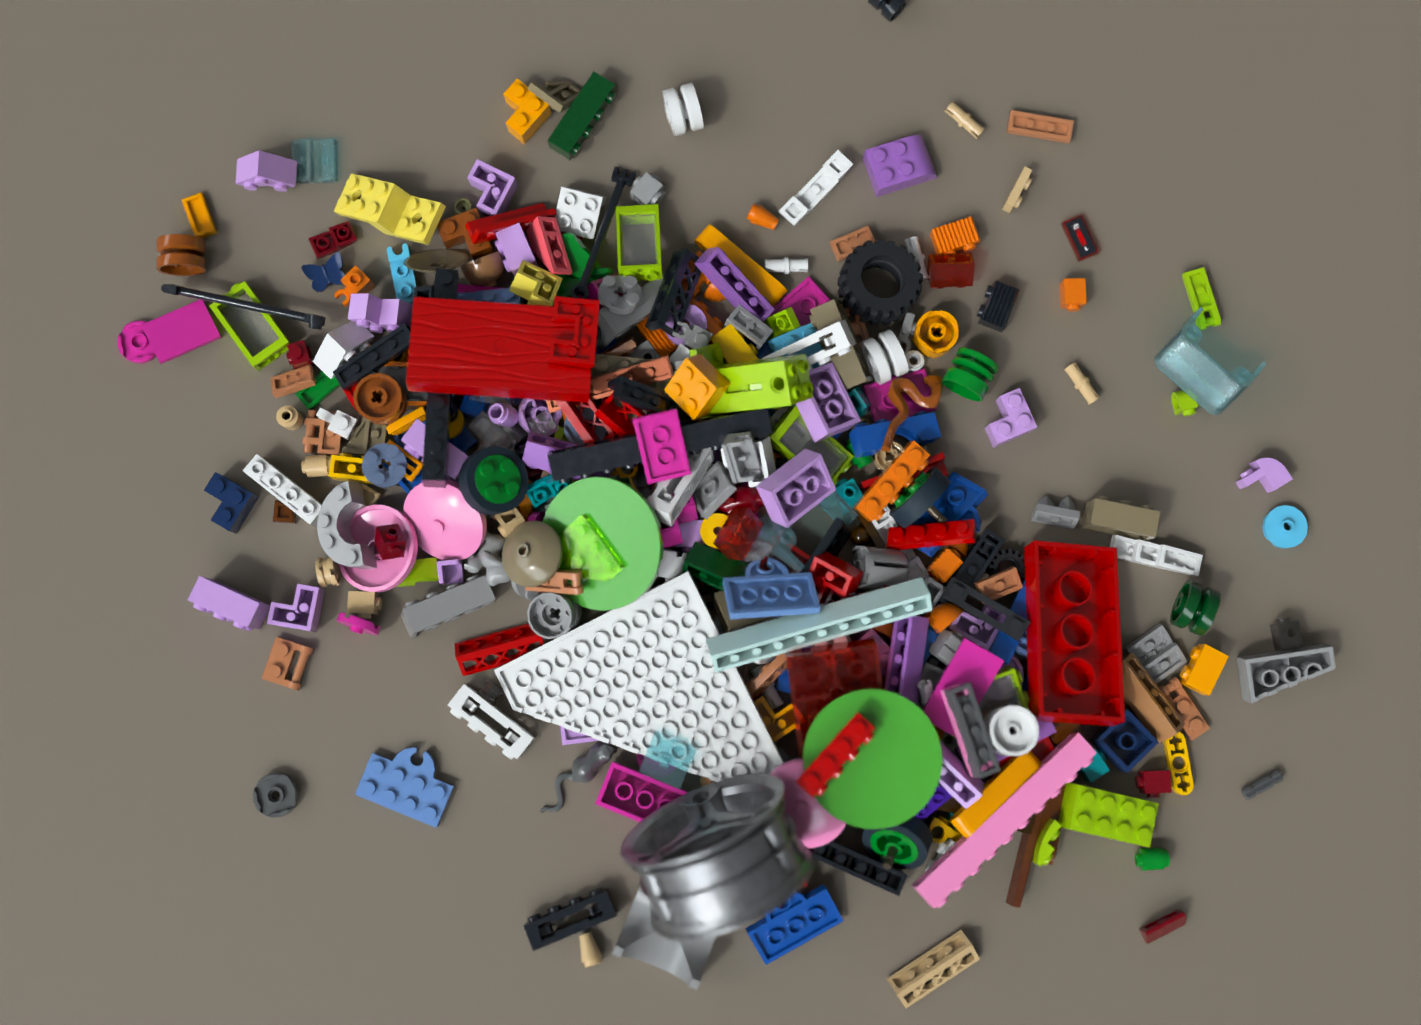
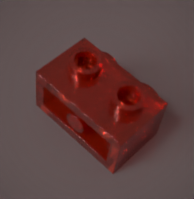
M972 253L929 254L927 274L929 276L930 288H964L966 286H973L975 263Z
M733 507L713 544L728 559L744 560L763 523L749 508Z

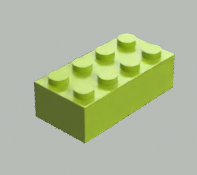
M1066 782L1058 823L1066 829L1150 848L1159 803Z

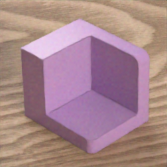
M461 560L437 562L439 584L465 583L463 562Z

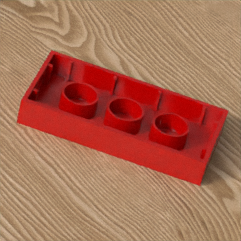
M414 297L406 377L408 391L589 403L591 367L549 363L550 339L573 340L575 328L574 322L553 321V306Z
M1034 540L1024 547L1026 617L1030 621L1026 629L1029 711L1033 714L1036 721L1101 726L1121 724L1125 722L1117 548Z

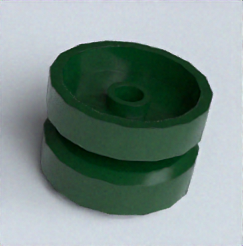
M1192 580L1186 581L1172 607L1170 615L1171 625L1181 629L1188 626L1191 633L1203 636L1212 625L1217 614L1221 598L1220 592L1209 587L1202 590L1201 584Z

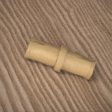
M954 101L944 111L959 123L958 126L960 128L966 129L975 139L985 130L984 127L971 117L972 115L969 112L966 113Z
M1076 362L1064 369L1075 384L1074 388L1080 391L1088 405L1100 398L1090 384V378L1085 377Z

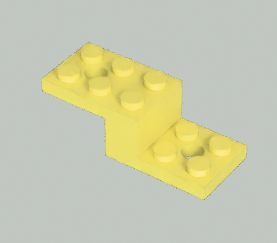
M351 173L334 212L341 216L368 222L384 234L429 245L446 206L440 202L411 196L394 183Z

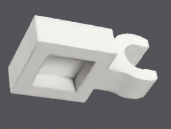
M320 408L316 414L318 418L330 423L327 428L329 431L347 440L358 422L357 419L339 410L333 415Z

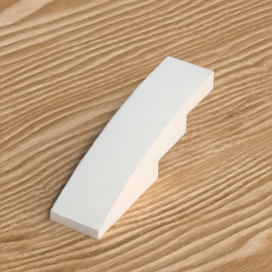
M1112 535L1110 547L1117 548L1118 559L1182 574L1199 576L1203 557L1201 554L1164 544L1158 545L1140 539L1134 540L1120 535Z

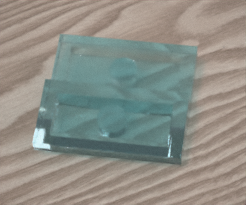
M308 138L291 141V160L297 161L296 183L338 182L337 140L332 138L314 141Z

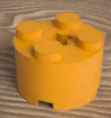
M946 311L926 312L915 326L912 336L915 347L923 355L931 358H938L947 354L958 339V323ZM936 331L939 332V335L936 337L932 335Z

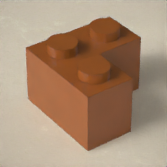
M477 208L441 220L437 225L442 241L447 249L466 242L474 261L494 253L490 241L473 245L465 227L467 222L481 219Z

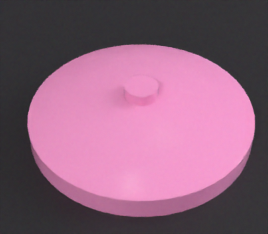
M447 479L446 488L423 487L421 482L406 497L403 514L413 524L418 546L428 554L441 560H463L475 553L482 545L487 529L485 514L477 512L467 504L461 494L459 483Z
M369 505L359 509L351 521V534L357 544L374 547L377 568L366 570L338 563L339 569L344 578L360 590L368 592L388 591L402 583L415 564L418 552V540L411 521L401 511L393 507ZM398 523L406 539L404 557L382 560L374 543L376 526Z
M803 759L790 760L779 765L769 774L779 778L785 786L784 797L786 803L783 812L789 814L794 819L796 824L795 834L806 847L815 848L823 846L835 839L842 832L846 823L831 815L821 806L815 796L812 798L796 783V780L804 772Z

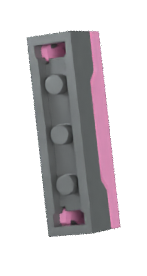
M958 683L940 690L969 776L983 778L1000 771L971 683Z

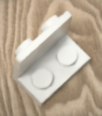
M566 186L561 187L556 209L557 214L555 216L560 231L593 239L601 206L605 205L606 197Z

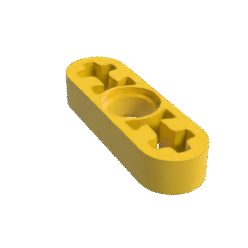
M1179 732L1174 737L1179 738V742L1176 743V750H1182V753L1171 754V751H1175L1174 744L1169 742V740L1173 739V736L1164 740L1163 745L1167 767L1171 773V788L1176 794L1188 795L1192 792L1194 783L1186 739ZM1177 756L1181 757L1184 761L1181 769H1176L1173 766V759ZM1186 772V775H1181L1182 781L1187 782L1184 791L1182 788L1177 787V784L1181 783L1180 776H1175V773Z

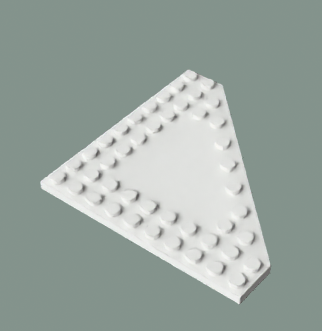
M689 571L646 592L633 603L613 609L494 670L513 710L557 724L568 730L588 735L599 741L619 746L633 753L650 757V759L664 764H670L681 770L701 775L715 782L748 774L769 775L776 767L784 763L737 667L716 673L714 671L706 639L721 634Z

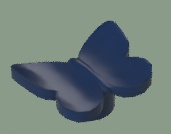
M339 252L335 253L325 265L308 264L301 266L306 277L313 280L312 288L316 292L325 291L328 285L343 284L340 280L345 274L341 271L343 260Z

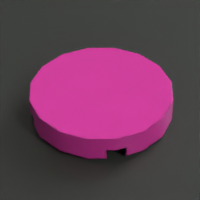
M133 321L126 324L117 338V346L120 353L127 360L136 364L147 363L156 357L141 326L147 323L145 321Z

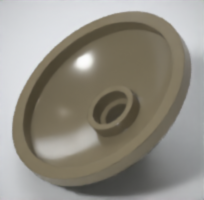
M528 521L517 526L508 535L502 550V564L507 576L514 583L524 587H537L548 582L556 574L562 561L563 547L561 539L553 527L540 521Z

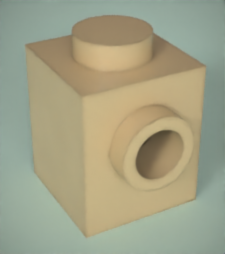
M516 508L494 515L500 524L497 529L504 539L517 526L525 523L524 518Z
M348 591L347 613L358 614V617L363 619H371V615H378V610L382 608V598L379 597V593Z

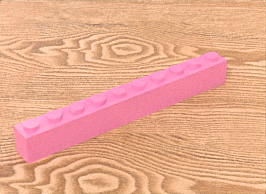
M1071 732L1041 761L1042 765L971 836L968 838L962 836L911 886L932 908L935 909L944 905L948 900L947 896L953 890L954 892L958 891L965 884L964 880L969 875H975L981 869V863L993 858L997 853L996 849L1001 844H1007L1013 838L1012 834L1018 828L1022 829L1029 823V817L1034 813L1037 814L1042 811L1046 806L1044 803L1050 797H1056L1062 791L1061 787L1066 782L1070 783L1077 777L1078 774L1076 772L1090 765L1094 760L1092 757L1097 752L1080 733Z

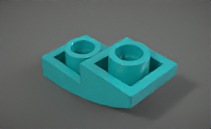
M551 474L529 484L526 494L532 505L536 508L553 496L556 497L559 492L572 484V482L559 483L558 481H553Z

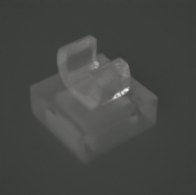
M547 410L528 421L533 432L550 436L559 430Z

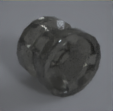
M489 679L486 680L484 688L479 689L477 692L481 698L492 706L496 704V699L505 693Z

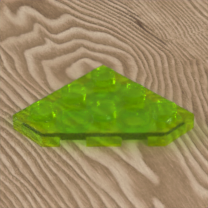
M586 514L581 515L559 535L563 547V556L559 569H581L582 578L609 581L625 567Z

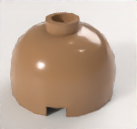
M497 251L460 267L465 278L472 285L492 287L497 285L496 280L502 277L505 265L501 253Z

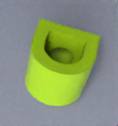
M1191 388L1171 394L1175 415L1183 414L1186 417L1197 413L1196 408L1198 407L1199 398L1197 393L1193 392Z

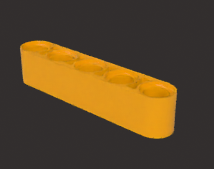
M708 224L694 240L704 252L708 248L719 247L722 249L730 261L738 266L741 273L755 285L759 293L768 299L772 307L786 294L787 289L712 225Z
M1031 750L1020 756H1012L1000 768V771L996 772L984 784L983 796L967 809L962 806L949 821L964 838H968L1042 765L1041 761Z

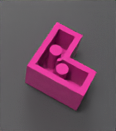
M692 496L672 527L660 522L661 527L659 528L663 548L683 543L679 525L698 519Z

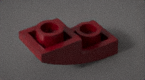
M349 221L332 226L329 228V231L310 237L308 240L318 260L350 246L357 241V238Z

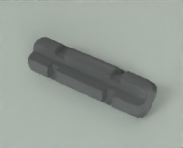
M1274 770L1269 773V776L1265 775L1251 783V786L1242 788L1241 792L1245 799L1250 800L1256 794H1261L1273 787L1275 783L1278 784L1283 781V775L1279 770Z

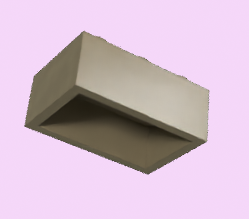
M1098 496L1085 503L1081 529L1147 541L1156 538L1160 511L1154 510V507L1149 505L1136 507L1132 506L1130 501L1119 500V503L1112 502L1110 497Z

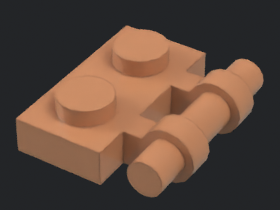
M308 410V415L304 422L306 434L302 441L304 453L312 454L313 446L317 445L318 454L339 456L343 437L327 429L330 423L322 419H316L317 411ZM328 411L333 415L336 413V411ZM320 426L319 438H314L315 427Z

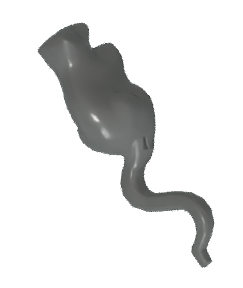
M597 742L589 749L586 755L576 758L572 765V773H561L555 779V791L558 799L556 806H544L540 812L543 813L546 810L550 812L559 811L564 803L562 782L565 779H570L573 782H590L597 775L599 767L609 762L612 755L617 752V747Z

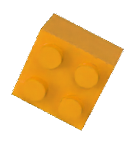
M697 354L684 360L664 391L693 420L709 415L731 383L702 354Z

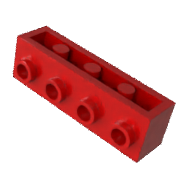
M857 712L796 780V783L812 798L816 794L820 797L829 787L826 784L831 777L836 779L843 772L844 768L842 765L847 759L851 762L860 753L857 748L861 743L864 742L867 745L876 735L872 732L875 727Z

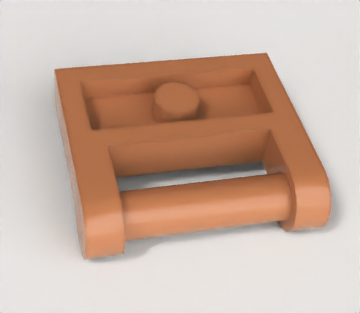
M276 637L261 679L299 691L302 685L300 681L308 657L312 655L314 649ZM296 650L300 651L292 680H287Z

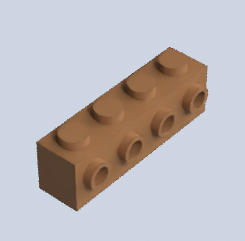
M1131 652L1122 657L1124 701L1133 710L1135 717L1141 721L1159 743L1178 734L1185 725L1181 717L1134 653Z

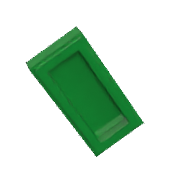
M322 371L315 377V386L300 390L295 395L308 410H313L341 386L336 377L330 379Z

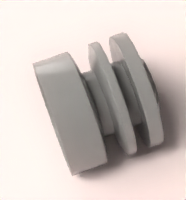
M545 592L535 597L530 603L527 611L528 623L538 636L546 639L558 638L578 626L582 617V606L571 601L565 594ZM557 609H560L561 611L559 613V616L556 615V612L558 611Z

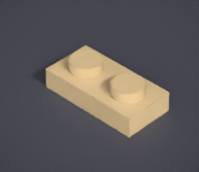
M1023 168L1002 210L1010 213L1013 207L1018 208L1023 198L1020 196L1022 189L1027 190L1032 181V178L1029 177L1032 172L1031 169Z

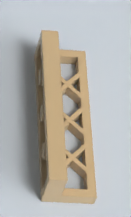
M959 930L887 978L904 1007L908 1008L980 960L963 931ZM971 952V956H969L965 960H962L964 956ZM947 967H951L947 972H943ZM932 979L929 984L924 985L926 981ZM911 991H914L912 995H910L906 999L904 998L905 995H907Z

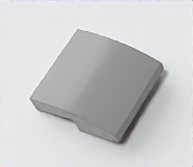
M1160 623L1124 647L1127 654L1134 653L1156 684L1188 662L1179 646L1171 640L1164 626Z

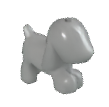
M486 531L482 548L477 553V556H469L468 561L464 564V569L471 573H477L481 567L486 568V581L490 586L511 581L503 568L502 557H500L507 537L504 539L501 535L491 534Z

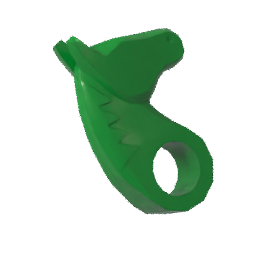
M567 232L562 235V239L573 273L571 275L555 274L563 278L556 296L571 298V290L580 282L591 252L574 233ZM597 261L589 284L594 280L613 275L614 272L611 268H601ZM523 298V304L527 305L528 302L524 301Z

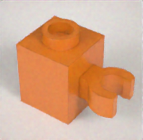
M355 265L340 280L345 285V288L336 291L334 296L339 299L342 295H345L346 299L342 304L347 307L350 305L351 294L369 293L376 286Z

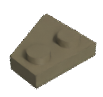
M532 81L528 87V90L560 113L571 106L581 91L569 81H546L545 85L539 86L536 81Z
M363 417L360 426L356 427L352 433V438L343 447L342 453L365 455L371 447L387 443L388 431L386 427L388 425L374 424Z

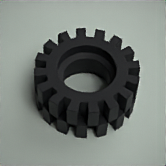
M1012 549L998 551L988 565L986 573L989 576L999 573L1001 562L1007 560L1016 567L1022 583L1025 579L1024 556L1020 555L1019 551H1013Z

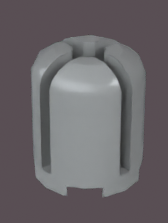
M856 546L852 549V551H855L852 562L847 563L864 572L857 590L875 591L882 589L885 585L892 586L908 581L910 571L908 569H900L909 567L908 558L902 551L868 546Z

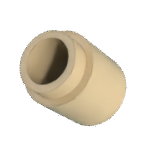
M283 406L277 411V422L284 428L296 430L302 425L303 416L294 407Z
M327 454L305 456V461L301 462L303 474H307L308 478L328 476L331 456H327Z

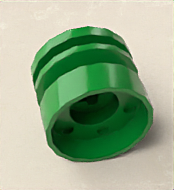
M964 347L959 348L956 352L957 357H954L952 360L956 368L949 367L942 383L961 397L981 402L989 389L985 382L993 381V375L997 373L999 367L993 360L977 351Z

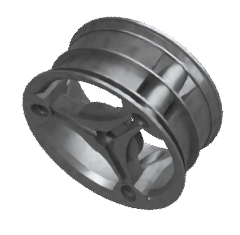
M748 774L707 784L661 806L640 821L628 833L622 842L620 854L624 862L641 876L640 889L643 895L650 900L651 925L658 935L671 940H695L734 930L776 909L797 893L807 882L814 869V856L811 850L795 834L796 824L794 819L789 814L783 812L786 803L784 797L785 786L779 778L768 774Z

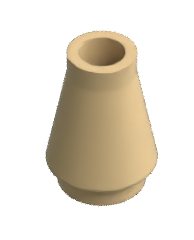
M592 932L580 935L581 963H584L585 968L602 963L601 957L603 955L592 936Z

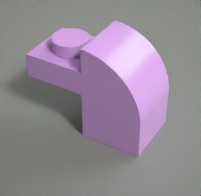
M1261 458L1249 463L1251 468L1240 474L1241 479L1236 481L1239 489H1242L1259 480L1266 492L1269 493L1293 480L1285 466L1278 460Z

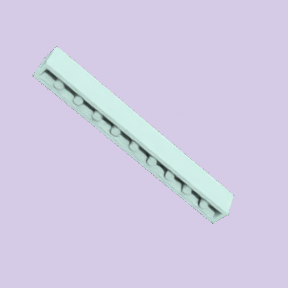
M922 577L820 606L819 613L784 616L707 638L706 643L716 673L932 611L931 597Z

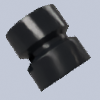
M868 0L872 7L876 10H881V15L889 22L896 19L908 3L907 0H891L890 3V0Z

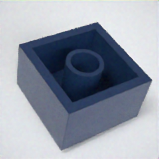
M1124 709L1125 722L1115 726H1103L1090 740L1120 772L1128 773L1159 741L1128 709Z

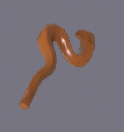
M925 376L924 384L929 385L931 389L929 397L921 395L914 383L908 379L900 377L892 379L888 398L899 413L889 424L881 447L883 451H890L899 425L909 415V407L902 393L909 395L921 407L935 408L939 404L942 393V379L940 376Z

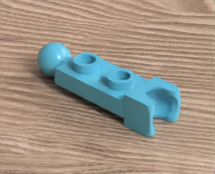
M404 243L402 245L403 251L400 255H395L393 249L387 247L396 298L412 304L413 310V297L415 296L413 289L417 287L415 272L404 265V260L412 255L410 247Z

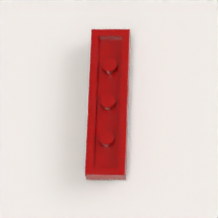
M974 519L910 525L906 528L902 526L890 527L887 547L888 549L903 550L975 543L976 522Z

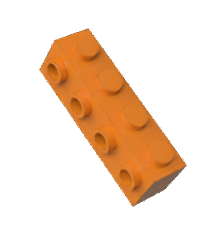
M914 440L909 441L854 504L853 508L867 521L872 522L874 519L878 521L886 512L884 510L885 506L888 503L892 505L900 496L899 490L903 486L907 488L914 480L912 475L917 470L922 471L929 463L927 458L930 454Z

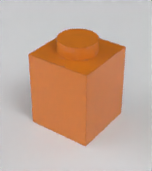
M1065 278L1060 282V309L1076 312L1083 308L1087 303L1085 278Z

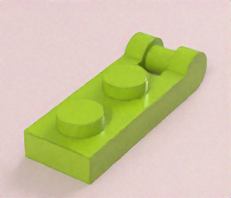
M1205 268L1183 273L1182 279L1196 319L1197 329L1201 331L1207 329V326L1212 325L1215 327L1221 325V318ZM1209 311L1210 317L1205 318L1204 312Z

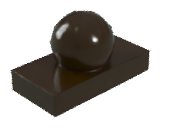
M856 512L855 517L860 525L852 529L850 533L851 541L857 546H865L871 542L873 547L884 548L885 543L873 523L867 521L861 514Z

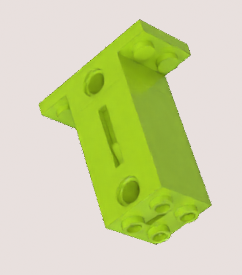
M713 343L689 350L690 356L702 354L731 383L709 415L702 418L729 412L791 406L813 398V385L810 382L809 362L806 358V353L723 364V352L720 343Z

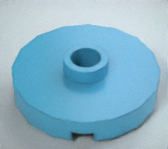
M1283 505L1269 511L1263 519L1262 529L1265 538L1272 545L1286 549L1296 547L1303 542L1307 535L1308 524L1300 510L1293 506ZM1284 523L1289 525L1288 530L1284 529Z

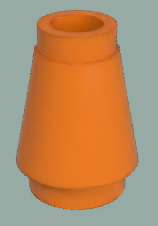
M755 203L746 219L750 220V223L771 230L775 229L779 221L776 216L761 204L757 205Z

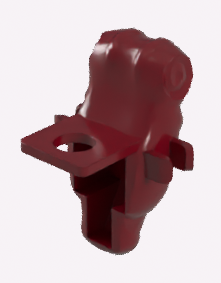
M741 482L735 484L737 489L714 513H723L731 519H738L746 515L757 514L761 507L765 505L757 488L741 487Z

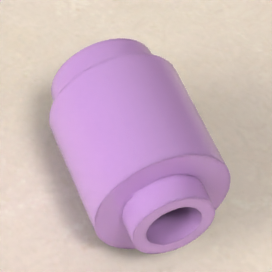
M502 402L491 405L488 411V415L493 423L506 428L513 427L519 418L516 408Z

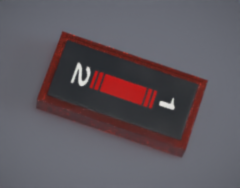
M1082 215L1062 222L1061 226L1078 262L1098 255L1099 251Z

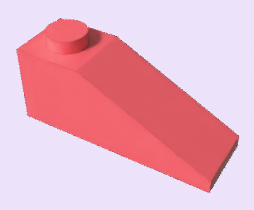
M537 216L526 230L531 249L551 274L571 275L573 272L557 219L555 217Z

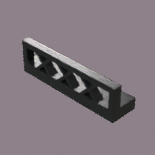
M688 249L673 252L645 325L651 331L661 329L674 337L672 335L673 332L679 333L681 326L677 322H683L701 274V270L697 266L693 273L690 272L689 261L691 260L695 263L699 257ZM683 278H686L688 282L687 291H683L681 282ZM679 296L682 305L679 310H676L674 301ZM671 315L674 320L673 329L666 325L668 316Z
M405 323L332 371L342 389L345 391L349 390L359 383L361 379L374 373L409 349L411 328Z
M619 376L608 382L607 388L614 390L613 399L650 413L677 408L680 423L693 421L665 392L624 376Z

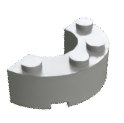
M346 481L335 487L328 494L320 508L317 519L318 538L325 553L335 562L359 569L377 568L374 547L357 544L351 534L352 518L358 509L365 506L362 485Z

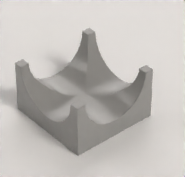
M639 887L612 955L620 958L629 957L654 965L680 978L688 987L697 990L717 935L695 940H671L658 935L651 925L650 900L643 895Z

